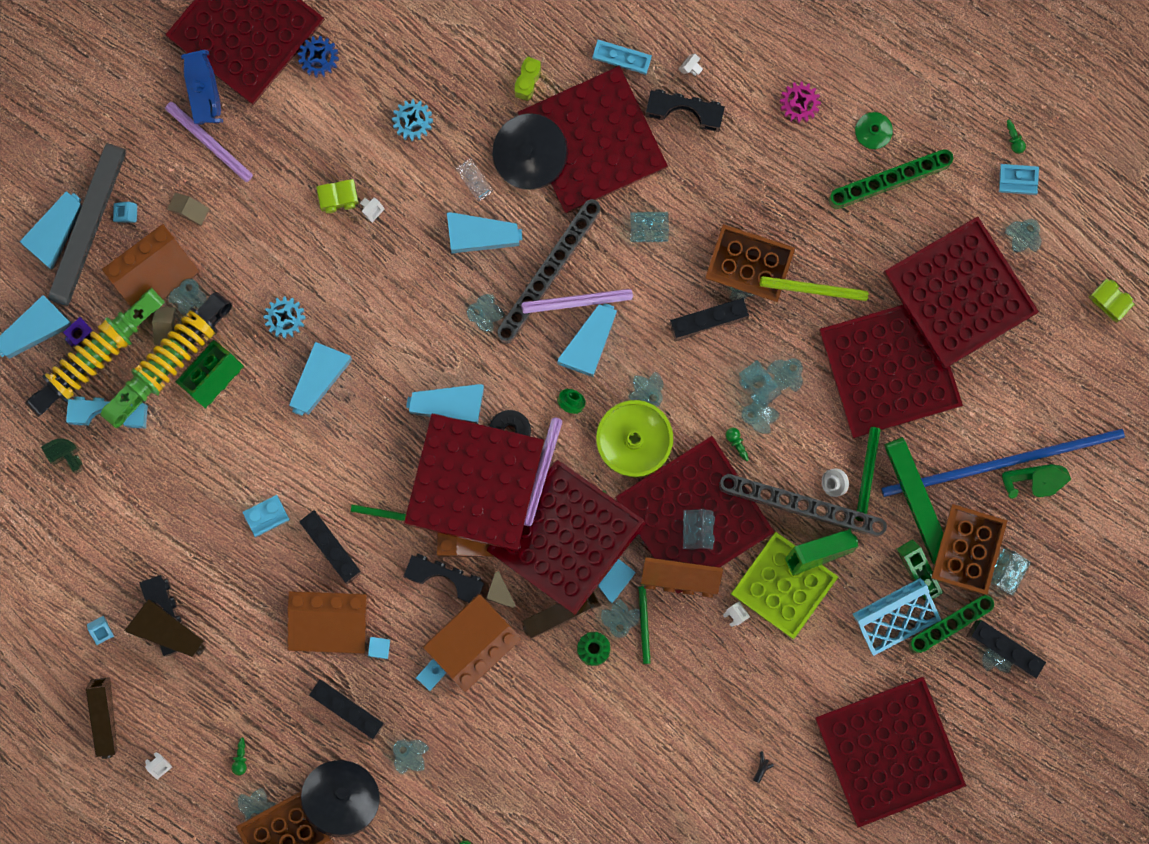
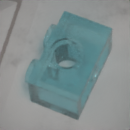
M758 360L739 373L740 385L744 390L748 389L752 393L750 396L757 405L760 403L762 407H765L781 395V388ZM756 382H762L764 384L761 388H755L753 386Z

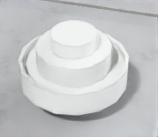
M830 469L823 474L822 487L829 496L838 497L847 492L849 480L841 469Z

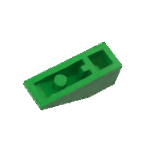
M913 539L896 548L913 581L921 578L927 585L932 600L943 594L938 581L931 579L933 571L922 548Z

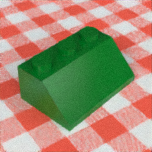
M213 339L175 382L206 409L217 395L227 387L228 383L240 373L244 365Z

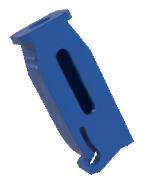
M208 50L180 55L181 59L184 60V78L194 124L197 125L224 122L223 119L215 117L221 114V103L214 70L207 58V55H210Z

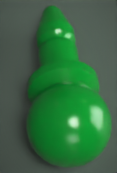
M1008 119L1007 129L1012 137L1009 139L1011 149L1016 154L1023 153L1026 149V143L1021 139L1022 135H1018L1014 124Z
M734 427L729 428L725 433L726 439L731 442V446L735 445L740 453L739 455L745 461H748L747 451H745L741 443L743 438H740V431Z
M243 737L239 740L237 757H233L235 762L231 766L232 772L237 776L243 775L247 770L245 763L247 758H243L245 754V741Z

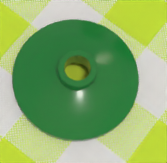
M870 112L858 120L855 127V135L862 146L868 149H880L890 142L893 135V127L885 115L878 112ZM876 126L878 131L873 132L871 128Z

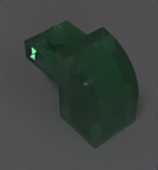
M60 438L41 446L48 461L53 466L66 459L73 473L78 474L83 471L81 468L83 463L80 457L74 455L80 449L71 441Z

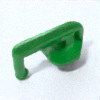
M1053 464L1011 470L1002 474L1005 489L1011 499L1015 498L1019 493L1014 488L1012 482L1032 479L1033 495L1045 497L1056 494L1071 480L1070 474L1065 467Z

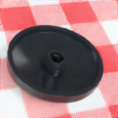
M522 114L510 119L498 131L493 143L492 155L498 173L506 182L520 189L536 190L548 186L562 173L568 157V146L562 130L552 120L539 114Z
M346 760L329 761L316 767L306 778L301 792V806L308 822L318 831L333 837H348L363 831L375 818L380 802L379 789L373 776L362 766Z

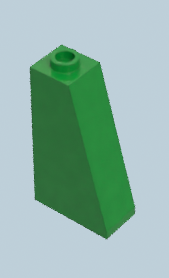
M850 529L795 546L787 555L785 561L794 576L853 553L858 548V539L855 534H852Z

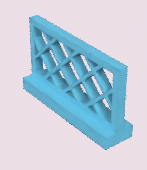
M921 578L852 614L873 656L941 621L929 594V589ZM925 594L926 601L924 605L916 604L918 597ZM905 604L910 606L907 614L899 613L901 606ZM914 607L922 609L919 618L911 616ZM926 610L933 612L935 616L929 620L923 619ZM884 615H893L890 623L882 622ZM897 616L905 618L902 627L894 625ZM909 619L917 621L912 629L906 628ZM869 623L876 624L873 632L866 631L864 626ZM880 625L888 627L885 636L877 634ZM892 628L900 630L895 638L889 637ZM875 637L883 639L880 646L873 647L872 644Z

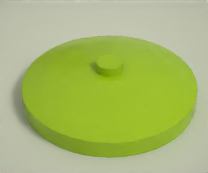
M640 400L624 401L608 410L601 419L596 435L597 449L604 463L614 472L627 477L647 476L657 471L667 461L673 446L672 427L666 415L656 406Z

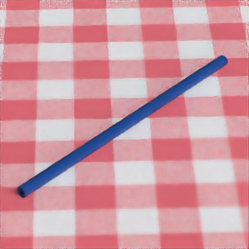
M1118 429L924 477L921 480L924 487L1122 439L1125 438L1123 429ZM900 484L881 488L883 497L903 493Z

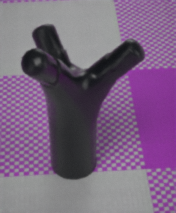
M763 751L760 752L759 768L753 778V781L759 784L765 772L774 767L773 763L768 764V759L765 760Z

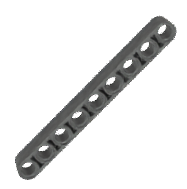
M107 143L103 149L49 292L48 299L50 301L68 306L72 299L125 158L126 149Z
M590 199L584 203L498 328V338L502 343H511L532 314L522 312L521 305L523 300L529 298L532 301H537L543 298L599 217L600 204L596 200ZM589 206H594L597 208V211L590 214L586 209ZM583 221L586 223V227L579 229L576 227V223ZM567 237H574L576 242L569 245L565 242V239ZM557 252L565 254L563 260H557L554 256ZM548 267L555 271L551 276L544 274V270ZM536 283H541L544 288L541 291H535L533 286ZM515 314L522 316V320L518 323L513 322L511 319ZM503 330H510L512 334L509 338H503L501 332Z
M724 475L719 482L720 490L726 494L869 536H881L887 529L886 522L881 518L735 475ZM730 479L733 482V487L731 489L725 488L723 485L724 480ZM749 485L752 488V492L750 494L743 493L742 486ZM761 491H769L770 499H763L760 495ZM782 495L787 496L789 499L788 505H782L779 502V497ZM798 502H806L807 510H800ZM822 506L825 508V516L817 514V507ZM842 512L845 517L844 521H837L835 513ZM855 517L863 520L862 527L855 526ZM873 523H879L881 525V532H875L873 530Z

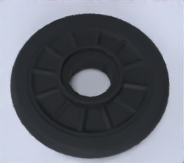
M505 410L498 413L492 419L489 426L505 430L507 426H513L516 430L515 433L531 436V426L528 419L522 413L515 410Z

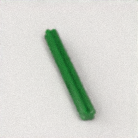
M871 427L869 431L857 511L867 514L881 431L877 427ZM855 517L857 521L863 522L861 518Z

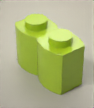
M527 57L523 61L521 75L515 82V97L525 101H529L532 98L535 83L541 74V62L539 60Z
M354 179L316 187L320 209L326 213H334L338 208L343 207L345 210L353 209L355 205L359 204Z
M1105 279L1089 298L1117 323L1135 304L1132 302L1133 298L1128 293L1124 292L1123 294L1118 289L1119 285L1115 281Z

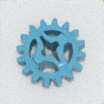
M412 99L411 104H408L405 100V106L399 104V111L394 110L393 112L397 116L392 118V122L396 123L393 125V128L399 129L397 131L398 136L403 133L404 140L407 137H410L411 141L414 140V137L421 140V135L427 136L426 130L432 129L429 125L433 123V119L429 118L432 116V112H427V105L422 107V101L415 104L414 99ZM421 112L425 116V121L420 118ZM413 117H415V118H416V122L413 121V122L410 124L409 119H413ZM400 120L405 122V128L401 126Z
M286 296L283 297V301L276 298L275 304L270 302L271 308H265L268 315L264 316V319L268 320L265 326H271L269 332L273 333L276 331L275 336L279 337L282 334L284 339H286L287 334L294 337V331L300 333L298 327H304L301 320L306 319L304 315H301L305 312L304 309H298L301 304L299 302L294 304L293 298L287 301ZM284 306V308L277 310L278 307ZM293 308L297 312V318L292 316ZM287 314V316H288L290 319H288V320L285 319V320L283 321L280 316H281V315H282V316H285V315ZM272 317L277 319V326L273 324ZM290 325L293 326V327H291L290 329H286V330H285L286 327H288V326H290Z

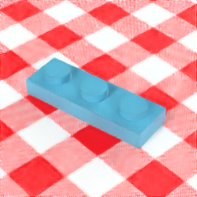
M597 40L592 59L647 75L652 55Z

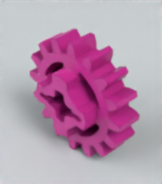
M794 82L792 88L787 86L786 92L781 94L785 99H780L779 101L780 104H784L780 108L781 111H786L784 117L791 116L790 121L792 122L794 119H797L798 124H800L801 119L805 123L808 122V117L814 119V113L819 112L817 107L821 105V102L817 101L820 98V94H814L816 88L811 90L810 84L808 83L805 87L803 82H800L799 86ZM793 93V100L788 102L789 96ZM797 100H800V102H804L803 106H801L800 103H797ZM813 103L811 110L807 111V106Z

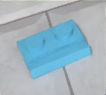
M1001 164L999 192L1037 195L1039 167Z
M278 495L243 511L255 538L290 521Z

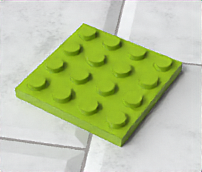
M775 532L731 595L794 640L838 579V576L823 565L793 576L785 558L795 545Z

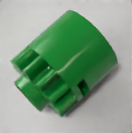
M588 632L581 637L577 645L579 659L588 666L603 664L608 659L611 651L608 639L605 635L598 632ZM591 644H596L599 647V652L592 654L589 652L588 647Z

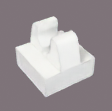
M691 54L678 70L683 74L690 72L696 76V74H700L703 68L697 63L700 58L696 54Z
M364 198L360 202L364 208L361 212L372 223L384 210V207L376 198H373L371 201Z
M740 601L729 607L723 615L725 618L729 615L733 618V622L729 624L731 627L738 626L750 618Z
M155 752L154 756L156 758L151 762L147 759L145 761V768L158 780L172 766L162 755Z

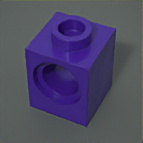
M79 317L63 333L67 336L65 341L71 347L74 345L82 347L83 339H91L90 333L93 330ZM82 330V336L78 339L74 338L75 331Z

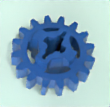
M313 36L311 42L305 40L306 46H300L303 52H298V57L301 58L298 62L301 65L304 64L301 67L303 71L308 69L307 74L309 76L314 73L315 78L319 74L325 77V72L331 74V68H337L334 62L339 61V57L335 56L339 54L338 49H334V43L329 45V38L323 41L322 36H319L318 40H315ZM309 51V52H310V57H308V58H307L308 60H306V55H307V52ZM331 53V59L328 63L327 57L330 56L329 54ZM318 54L322 58L319 60V58H315V55Z

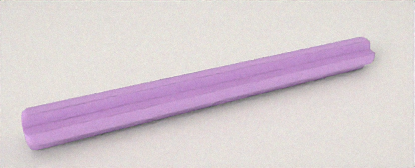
M169 102L166 105L165 110L241 179L245 182L251 180L253 174L199 125L194 124V121L175 103Z
M631 289L529 301L523 302L521 309L523 313L627 301L632 300L633 293Z
M554 417L551 419L524 523L525 526H531L534 520L562 425V420Z

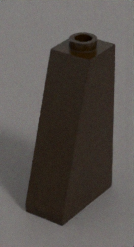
M593 591L576 615H573L557 603L523 620V630L527 636L534 638L601 605Z
M149 599L124 630L129 634L191 657L200 656L206 649V646H204L206 641Z
M110 677L91 679L86 687V696L95 756L108 759L113 757L118 750Z

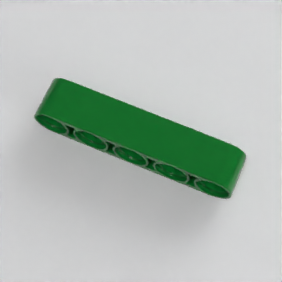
M988 595L975 599L914 636L909 642L910 650L918 654L925 652L993 610L994 600ZM982 599L987 600L989 603L987 610L980 607ZM966 609L972 612L970 620L965 619L963 615ZM949 619H952L956 622V628L954 630H951L947 627V621ZM933 629L938 630L940 633V637L937 640H934L930 635ZM916 639H920L923 642L921 650L916 649L914 646Z

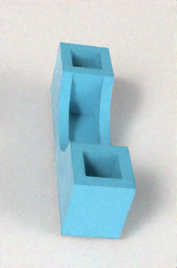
M78 396L74 397V400L68 399L66 422L69 425L89 426L92 419L101 413L109 401L96 397L91 401L85 400V397ZM142 402L125 420L124 426L127 428L146 429L148 406Z

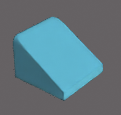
M129 201L114 203L113 222H137V204Z
M104 616L87 624V629L96 645L114 637Z
M370 637L368 657L388 659L390 640Z

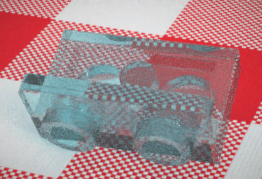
M630 212L631 242H667L669 240L668 212Z
M705 509L684 510L683 549H713L715 541L713 534L715 522L713 511Z
M1003 549L996 562L991 585L997 586L1013 596L1031 562L1015 551Z

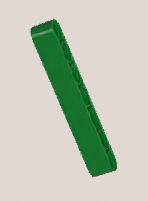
M943 149L832 191L829 197V204L834 209H841L946 170L953 162V154L951 151ZM939 157H947L948 163L940 162ZM926 162L930 165L931 169L925 170L921 164ZM910 169L913 172V176H906L904 170ZM891 175L895 178L896 182L889 183L886 177ZM875 182L878 185V189H871L869 183ZM854 188L858 189L860 195H852L851 190ZM840 195L843 202H835L833 196Z
M903 437L884 444V447L927 552L935 566L943 531L907 443Z

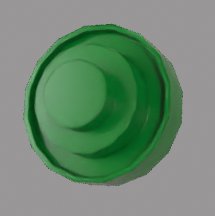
M573 389L562 390L557 398L558 405L565 412L571 414L580 413L586 404L584 396Z

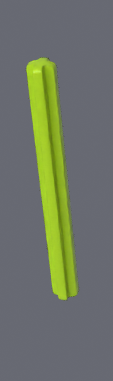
M764 276L760 278L761 287L867 301L868 291Z

